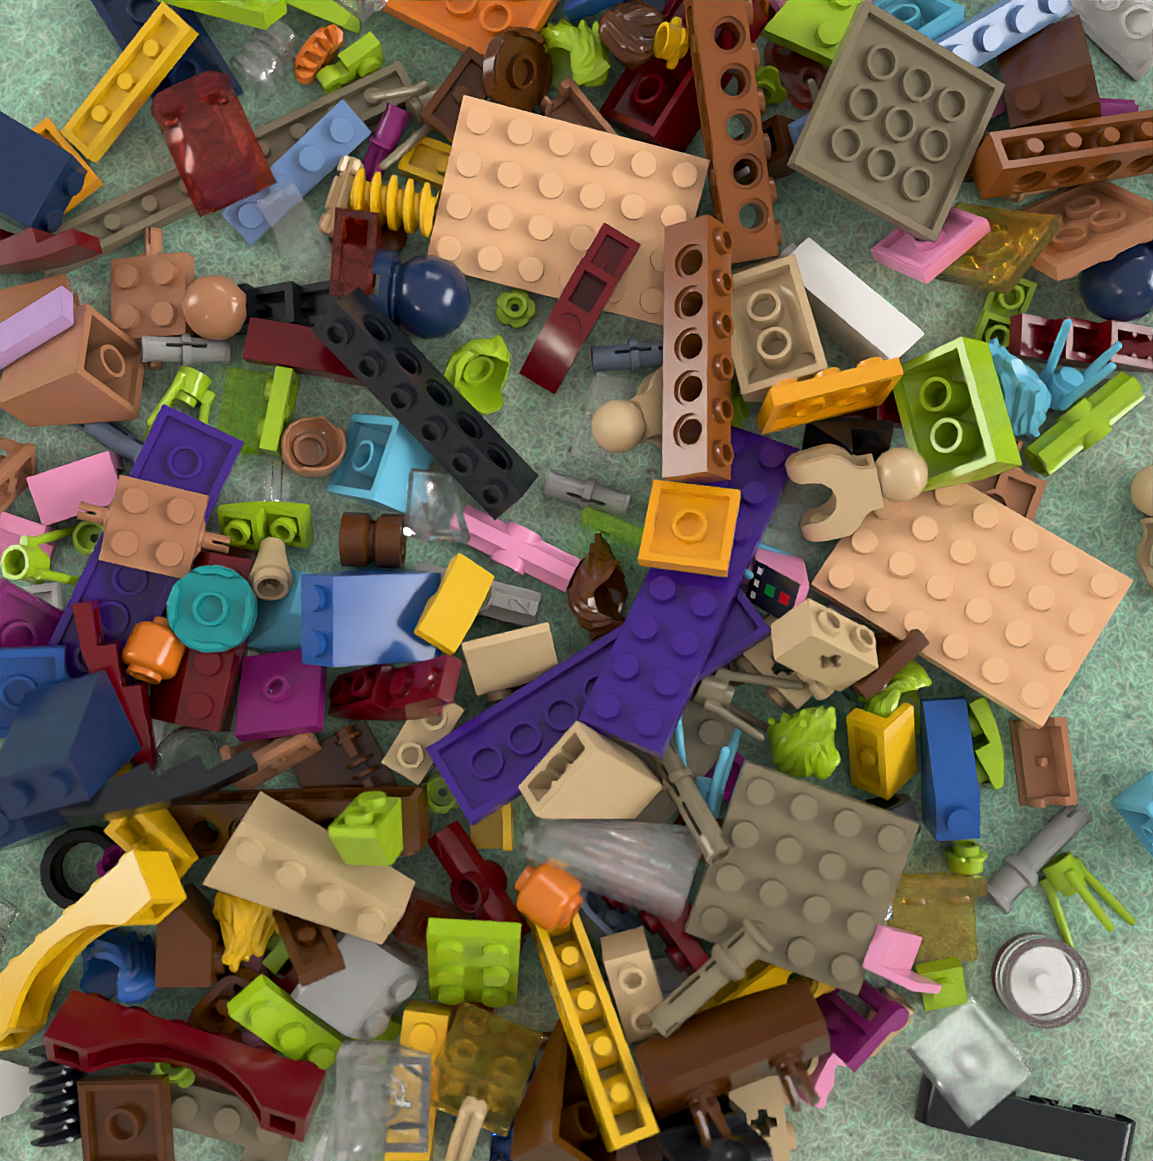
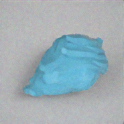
M997 338L990 339L988 345L1014 437L1024 435L1037 438L1040 435L1038 428L1047 418L1046 412L1050 406L1052 395L1033 369L1016 356L1010 354L1005 346H1000Z

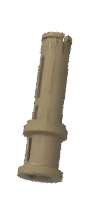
M748 916L742 920L743 926L725 943L717 942L712 947V957L701 968L686 979L661 1004L648 1013L652 1024L666 1038L731 979L737 981L745 977V969L764 952L771 953L775 949L764 932Z

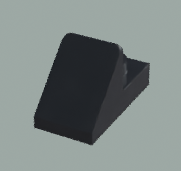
M831 417L805 424L801 450L830 443L844 448L851 455L860 456L872 453L875 462L883 452L890 448L894 431L892 420Z

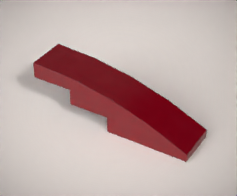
M33 227L17 234L0 229V275L29 274L65 267L103 254L98 237L73 228L57 235Z
M1025 313L1010 316L1009 353L1020 360L1047 364L1063 321L1070 319L1072 325L1057 365L1087 369L1115 342L1122 343V348L1105 365L1114 362L1116 364L1114 371L1153 373V328L1113 319L1098 323L1069 316L1059 319H1050Z
M250 317L242 357L247 363L293 368L297 374L332 378L339 383L364 386L311 331L313 327Z
M87 600L71 604L81 651L89 673L105 669L142 747L133 758L138 766L147 762L153 772L158 766L159 760L147 682L141 680L129 682L128 673H126L127 666L121 658V652L124 648L123 639L104 641L99 600Z

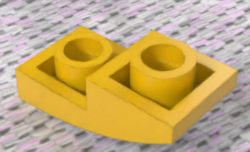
M458 553L450 560L437 592L428 599L414 633L448 655L454 654L473 623L495 576L461 553Z

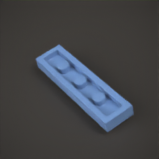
M342 99L221 214L252 245L335 168L343 155L351 153L372 132Z

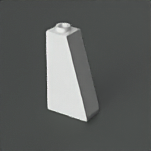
M810 237L798 247L794 243L790 244L778 256L784 258L795 254L814 321L856 364L873 357H881L883 361L897 357L901 360L924 336L925 333Z

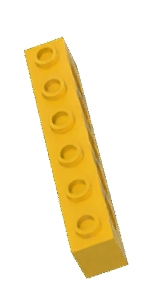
M515 889L516 895L518 897L519 891ZM577 912L565 929L558 926L554 930L549 931L542 929L524 916L526 923L531 929L530 934L607 1153L658 1133V1127L579 913Z

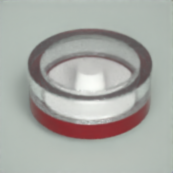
M1028 932L1011 938L1000 948L992 965V985L1001 1004L1019 1019L1034 1027L1052 1029L1064 1026L1076 1019L1088 1002L1091 981L1085 961L1070 945L1047 934Z

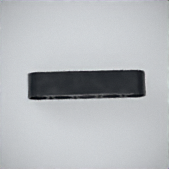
M922 1072L914 1118L925 1125L1082 1161H1130L1136 1122L1124 1115L1115 1113V1117L1101 1115L1102 1110L1076 1104L1069 1108L1058 1105L1059 1101L1031 1094L1028 1099L1016 1096V1091L990 1085H987V1089L974 1087V1082L949 1076H944V1080L930 1077L931 1072Z

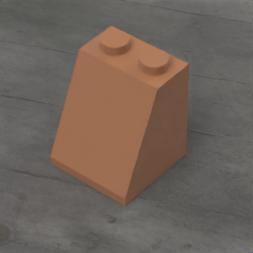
M88 303L73 309V326L3 368L0 383V407L29 427L127 421L139 418L145 363L141 361V346Z

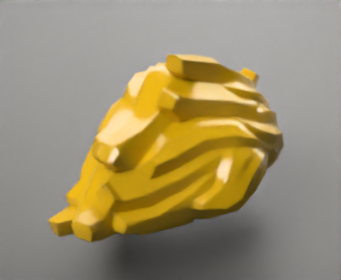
M219 890L215 895L212 913L215 920H218L226 948L221 961L223 964L229 965L231 972H237L241 961L249 962L252 954L257 958L264 954L268 940L274 931L280 934L272 911L276 909Z

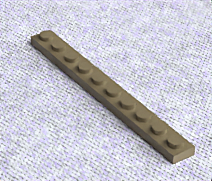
M398 60L62 223L58 230L52 232L53 235L73 228L98 237L103 254L65 267L44 270V275L49 278L64 273L68 274L144 237L145 228H162L253 184L342 99L367 127L380 122L387 102L405 110L406 101L411 99V96L379 101H370L368 98L372 92L413 85L401 61Z

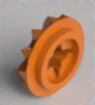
M331 24L327 27L319 28L302 46L294 63V78L302 85L316 82L317 78L315 75L324 67L332 65V62L338 56L344 42L343 31L339 27Z

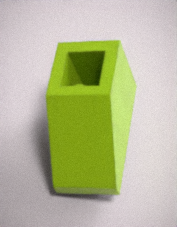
M381 791L361 793L329 827V838L346 865L392 866L403 850L401 797H386V793Z

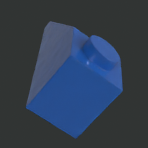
M958 696L920 699L921 806L923 824L936 841L980 838V792L966 698Z

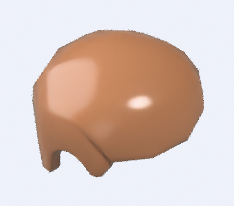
M208 275L198 278L187 287L182 300L186 322L195 333L208 340H227L240 332L247 317L246 294L233 282V278L227 276Z
M325 416L301 417L287 426L280 440L284 463L290 470L303 478L322 479L335 472L347 451L344 429L333 425ZM318 444L322 449L321 457L319 456Z

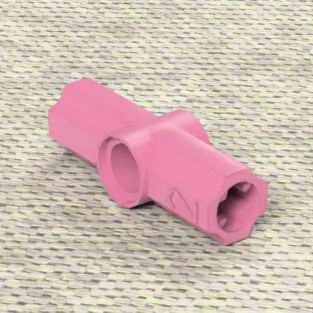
M468 504L460 513L451 535L452 538L490 556V560L500 566L502 564L515 570L514 573L521 576L527 574L541 583H545L566 593L581 562V559L542 541V537L535 532L511 521L507 524L499 519L494 520L488 513Z

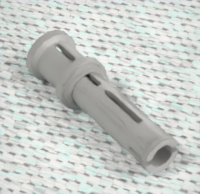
M1078 805L1065 806L1017 856L1014 854L1007 855L1002 860L1003 866L989 881H981L977 885L980 893L996 909L1007 915L1012 910L1010 904L1027 887L1033 889L1037 885V880L1039 879L1037 874L1087 823L1092 821L1091 815L1083 806L1079 810L1076 809Z

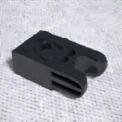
M720 1095L716 1099L732 1136L724 1142L713 1122H709L708 1125L713 1147L710 1148L703 1147L690 1108L659 1120L651 1098H647L659 1132L636 1141L637 1155L642 1161H773L772 1151L768 1142L747 1123L746 1113L727 1095Z

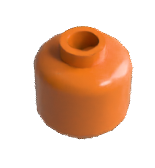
M156 616L153 622L141 621L133 626L121 652V658L123 663L128 666L126 673L141 681L158 685L161 680L171 679L176 675L187 646L172 631L166 618Z
M551 861L543 862L536 869L531 865L527 866L514 885V888L519 891L516 901L517 910L546 931L554 930L558 926L565 929L584 902V898L580 896L581 883L579 880Z

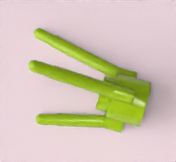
M180 366L171 386L148 418V428L141 439L146 440L163 404L172 408L176 403L191 410L194 409L196 404H201L198 420L208 424L210 406L216 396L214 392L208 390L211 379L196 369Z
M76 526L58 529L37 536H21L20 545H11L2 554L1 569L3 577L36 585L44 584L45 580L76 586L80 577L50 571V558L38 547L41 544L73 535Z
M1071 851L1057 855L1042 869L1045 877L1038 880V882L1047 894L1063 942L1072 952L1075 947L1056 892L1061 891L1064 897L1078 893L1108 932H1112L1114 925L1086 888L1088 883L1129 925L1133 926L1136 924L1135 918L1087 870L1079 856L1074 857Z

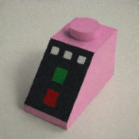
M758 548L748 568L753 572L754 577L751 580L744 577L742 582L744 584V594L752 604L779 619L806 599L809 582L805 561L801 557Z

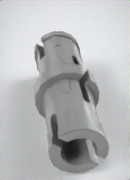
M181 333V337L141 335L142 363L177 362L181 363V366L191 367V363H221L229 365L230 340L229 338L227 340L191 337L190 333Z
M552 469L544 490V496H551L578 504L580 510L587 511L588 508L618 516L621 519L625 517L632 494L596 484V479L588 477L586 481L555 472Z

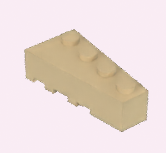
M260 791L202 885L382 945L403 916L415 881L390 866L346 865L329 838L328 830Z

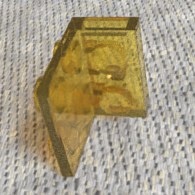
M955 872L902 873L887 914V926L908 930L923 937L914 963L931 962L955 956L958 957L959 961L977 960L974 896H987V880L978 874L968 875Z
M462 1002L435 1059L421 1102L458 1117L466 1097L473 1095L476 1100L484 1099L488 1109L482 1127L506 1137L541 1045L543 1034L470 1003ZM429 1081H430V1102H429Z

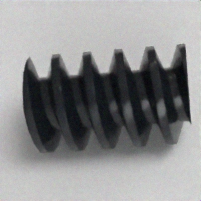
M45 1045L29 1049V1056L42 1058L41 1063L29 1068V1074L40 1075L43 1078L42 1081L29 1086L30 1093L43 1094V1099L30 1104V1111L43 1113L42 1118L30 1123V1129L44 1131L43 1136L30 1141V1144L35 1147H55L79 1139L81 1137L77 1082L84 1076H88V1073L47 1060Z

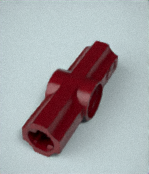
M458 820L447 825L427 841L452 879L450 895L454 904L465 913H474L479 921L521 923V938L531 931L506 893L507 876L503 868L493 860L483 859Z

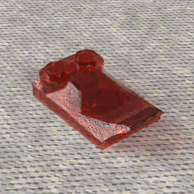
M219 71L202 72L164 89L154 97L150 107L151 114L161 130L195 210L200 217L221 210L277 183L227 74H222Z

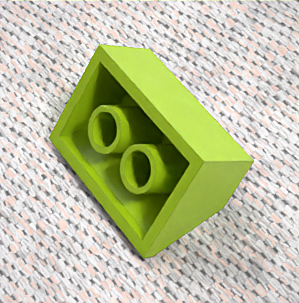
M962 336L901 364L904 374L893 388V393L907 446L922 456L928 466V480L922 490L923 492L984 480L1022 465L988 343Z

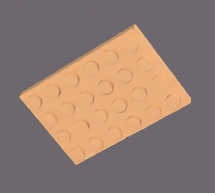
M463 95L427 255H435L450 260L466 276L559 299L581 258H584L605 222L640 243L641 246L603 311L663 326L664 227L696 217L710 160Z
M966 483L924 492L921 491L919 496L907 502H893L883 497L885 507L869 512L865 516L862 525L853 534L842 537L810 584V589L880 632L889 633L896 640L903 641L911 629L921 630L930 643L917 655L1037 729L1043 727L1134 580Z

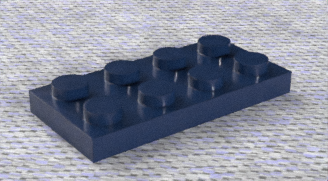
M91 0L122 52L161 4L157 0ZM167 4L199 34L150 96L169 128L175 134L244 92L194 11Z

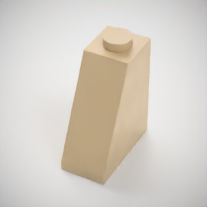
M576 721L518 788L535 816L541 819H635L663 789V785L644 759L581 722Z

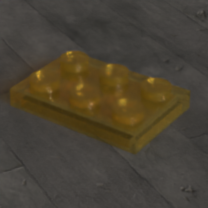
M957 202L954 206L955 208L986 218L991 231L934 279L1009 294L1061 227L1055 216Z

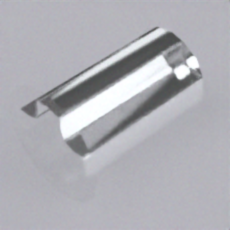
M271 460L266 462L264 501H290L291 470L284 461Z

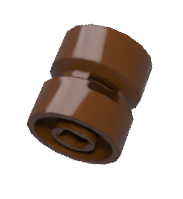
M343 513L339 531V556L342 566L368 567L371 561H375L378 568L403 569L407 543V520L404 514H382L376 521H373L369 513Z

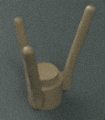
M424 80L412 86L387 89L369 94L368 98L370 101L411 96V99L406 101L407 110L405 111L412 114L411 120L414 124H423L418 131L380 163L381 170L389 168L434 130L420 119V114L439 89L438 85L432 84L429 86L428 82ZM379 122L368 128L372 132L369 136L374 135Z
M721 667L716 670L715 674L711 673L697 682L691 701L703 706L702 709L719 716L760 742L764 740V735L752 726L762 731H767L768 724L730 703L735 687L728 685L729 681L803 690L805 684L789 679L734 672Z

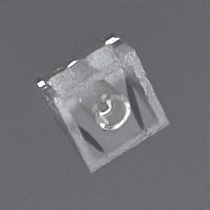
M344 1040L337 1054L333 1152L428 1153L431 1053L391 1041Z

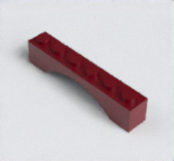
M72 989L43 1035L47 1060L87 1073L111 1066L138 1062L168 1063L191 1068L214 1078L231 1090L250 1110L260 1129L300 1142H304L324 1094L326 1070L320 1069L309 1060L298 1059L295 1061L277 1055L268 1047L248 1046L234 1041L227 1034L220 1032L211 1034L193 1028L183 1020H167L154 1016L140 1006L126 1007L111 1002L105 996L95 992L86 994Z

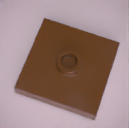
M169 1074L84 1076L77 1082L83 1161H175Z

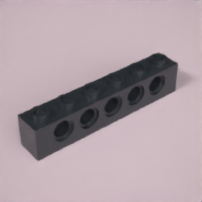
M359 287L336 301L311 329L327 348L494 520L523 497L539 476Z

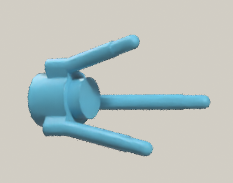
M1065 319L1058 332L1046 367L1038 376L1052 395L1049 408L1056 411H1066L1076 399L1116 369L1114 362L1105 364L1122 348V343L1115 342L1082 373L1072 367L1055 370L1072 325L1070 319Z
M680 718L674 731L675 749L687 768L683 726ZM737 728L734 729L728 747L724 746L721 749L713 778L696 777L695 784L715 819L719 818L724 788L742 735V731Z

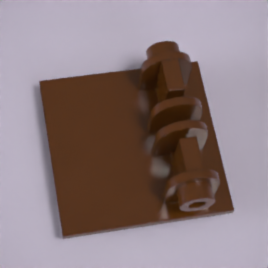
M361 720L351 726L349 725L338 730L334 735L320 742L323 748L321 751L292 767L302 788L399 786L390 768L381 763L384 756L366 720ZM331 817L332 823H333L337 818Z

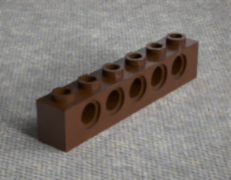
M427 785L218 790L167 808L199 859L205 858L208 855H221L260 791L328 831L332 824L331 817L338 818L359 794L368 791H381L386 793V797H401L403 850L398 857H408L420 852L431 837ZM207 821L212 822L216 826L218 833L210 829Z

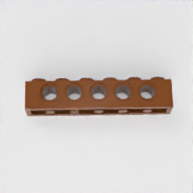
M684 0L683 4L686 25L689 30L688 39L705 159L710 160L707 173L714 218L731 228L734 239L731 264L778 256V246L782 244V229L780 222L774 220L772 203H775L777 200V190L774 178L768 176L766 160L771 157V144L768 134L762 131L761 115L765 114V98L763 90L761 88L757 89L755 70L759 69V51L756 43H751L749 25L753 23L752 1ZM716 28H724L731 34L732 46L730 50H723L716 44L714 39ZM723 73H730L737 79L738 91L735 96L727 95L722 90L721 77ZM731 117H735L743 123L744 135L740 141L733 140L728 135L727 123ZM738 161L744 162L750 170V178L745 185L737 183L733 176V168ZM745 204L750 205L756 214L754 224L748 229L739 220V212Z
M1153 109L989 132L975 152L969 166L981 200L1153 174Z
M709 214L664 227L662 478L672 482L696 485L731 480V464L734 459L731 445V421L734 416L733 404L731 402V378L734 374V366L731 359V336L734 332V323L731 317V294L734 290V281L731 275V252L734 249V239L731 228Z

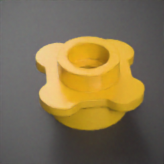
M674 17L671 23H661L654 37L653 52H655V57L666 60V66L671 70L676 68L679 59L684 58L689 48V30L683 28L680 17Z

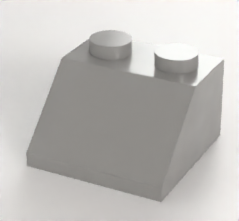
M339 931L334 938L343 956L346 969L303 988L299 983L290 995L296 1002L345 1036L372 1042L375 1037L385 1031L391 1016L400 1004L412 995L417 987V982L426 970L393 937L388 936L383 944L380 945Z

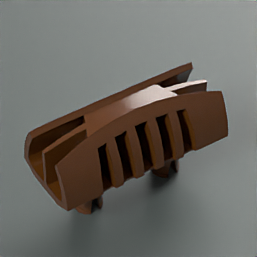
M805 981L768 988L714 1006L687 1018L668 1038L659 1032L633 1048L658 1119H663L690 1108L701 1137V1143L705 1148L713 1147L709 1122H713L724 1142L732 1136L716 1097L770 1075L778 1074L793 1112H801L796 1087H800L811 1106H815L820 1101V1096L816 1092L803 1062L831 1051L829 1032L824 1016Z

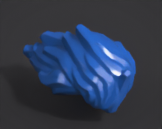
M114 928L96 938L81 952L83 958V977L80 980L79 988L86 994L95 992L105 996L108 1000L117 997L120 1003L135 1004L145 1002L153 991L158 989L155 988L156 952L150 934L146 935L143 941H140L135 931H132L128 937H125Z

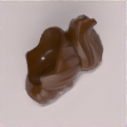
M629 0L620 3L613 10H608L602 15L598 34L615 59L626 69L633 71L655 57V52H653L654 37L658 27L666 21V18L656 8L647 5L644 1Z

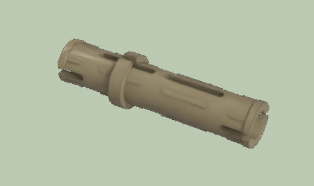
M670 740L662 759L647 753L662 779L661 784L663 785L664 793L667 796H671L686 825L699 845L707 864L715 865L729 858L734 850L695 784L697 778L693 770L688 767L686 768L672 740Z

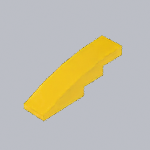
M127 762L109 781L134 769L133 766ZM167 809L108 820L110 823L104 830L127 853L135 849L167 851L179 880L183 878L199 859L180 826Z

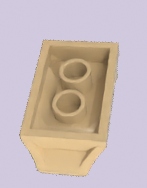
M795 254L784 258L773 256L731 270L734 281V290L731 294V317L734 323V332L731 336V355L745 402H764L769 390L777 382L789 378H797L798 382L813 379L817 373L828 369Z

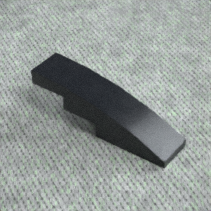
M339 279L299 285L293 281L256 288L247 283L237 284L246 294L247 317L240 332L235 335L247 334L250 317L314 327L334 303L346 295L345 283ZM194 332V337H196V338H202L201 336H199L197 333Z
M249 748L209 770H206L199 755L155 778L149 765L145 762L105 783L89 800L60 807L58 811L68 824L121 819L167 809L214 793L258 772V763Z

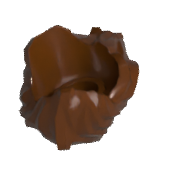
M595 533V543L590 544L589 552L581 560L567 592L568 605L577 618L578 624L589 632L591 640H596L599 636L609 633L624 624L626 619L621 616L629 593L624 581L625 576L620 566L621 562L613 555L609 543L602 537L601 533Z

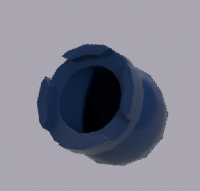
M1153 240L1137 244L1118 253L1111 260L1099 262L1081 271L1079 290L1084 304L1091 313L1107 321L1113 319L1128 322L1139 320L1153 310Z
M378 249L372 273L380 274L378 295L370 294L369 299L396 326L399 325L409 335L422 339L444 338L461 326L470 309L471 295L465 274L450 260L435 255L414 256L407 262L402 263L398 251Z

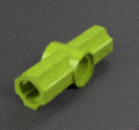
M1120 371L1090 396H1085L1070 406V410L1054 420L1055 424L1030 442L1022 450L1025 460L1035 472L1041 474L1044 478L1050 476L1079 451L1084 452L1100 441L1113 429L1111 425L1145 399L1142 393L1143 387L1134 376H1129Z

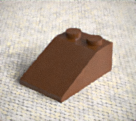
M1080 15L1052 23L997 55L1001 81L1005 84L1003 92L1011 129L1102 117L1093 65Z
M559 1019L516 1113L510 1160L617 1161V1150L609 1153L606 1151L563 1025Z

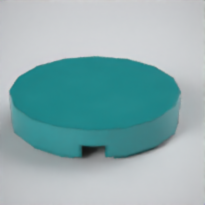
M219 565L199 566L191 570L190 573L186 574L183 579H179L172 587L167 601V621L172 631L175 632L176 636L187 647L204 653L226 652L242 644L253 631L258 617L257 597L251 584L238 572Z

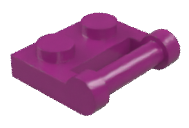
M865 979L859 994L856 996L877 1013L870 1022L865 1020L837 995L841 990L839 988L830 993L822 994L815 999L827 1025L831 1052L854 1073L891 1032L901 1030L909 1019V1012L903 1005L896 1000H888Z

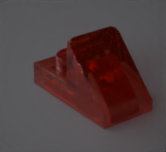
M335 207L329 295L345 296L358 287L368 297L370 294L375 295L376 274L372 273L378 249H383L379 212Z

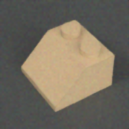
M548 622L461 643L476 695L482 696L487 694L488 702L505 699L513 694L512 688L527 685L559 665Z

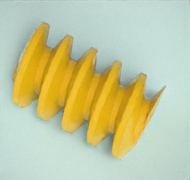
M359 167L351 189L350 212L355 215L357 222L366 223L371 216L373 225L377 227H382L387 220L391 230L397 231L404 223V229L408 234H414L420 226L422 236L430 238L442 190L440 189L436 197L431 194L430 183L425 182L420 193H416L414 179L410 178L404 188L399 189L397 175H392L386 186L382 184V176L379 171H375L371 181L368 182L366 181L365 168Z

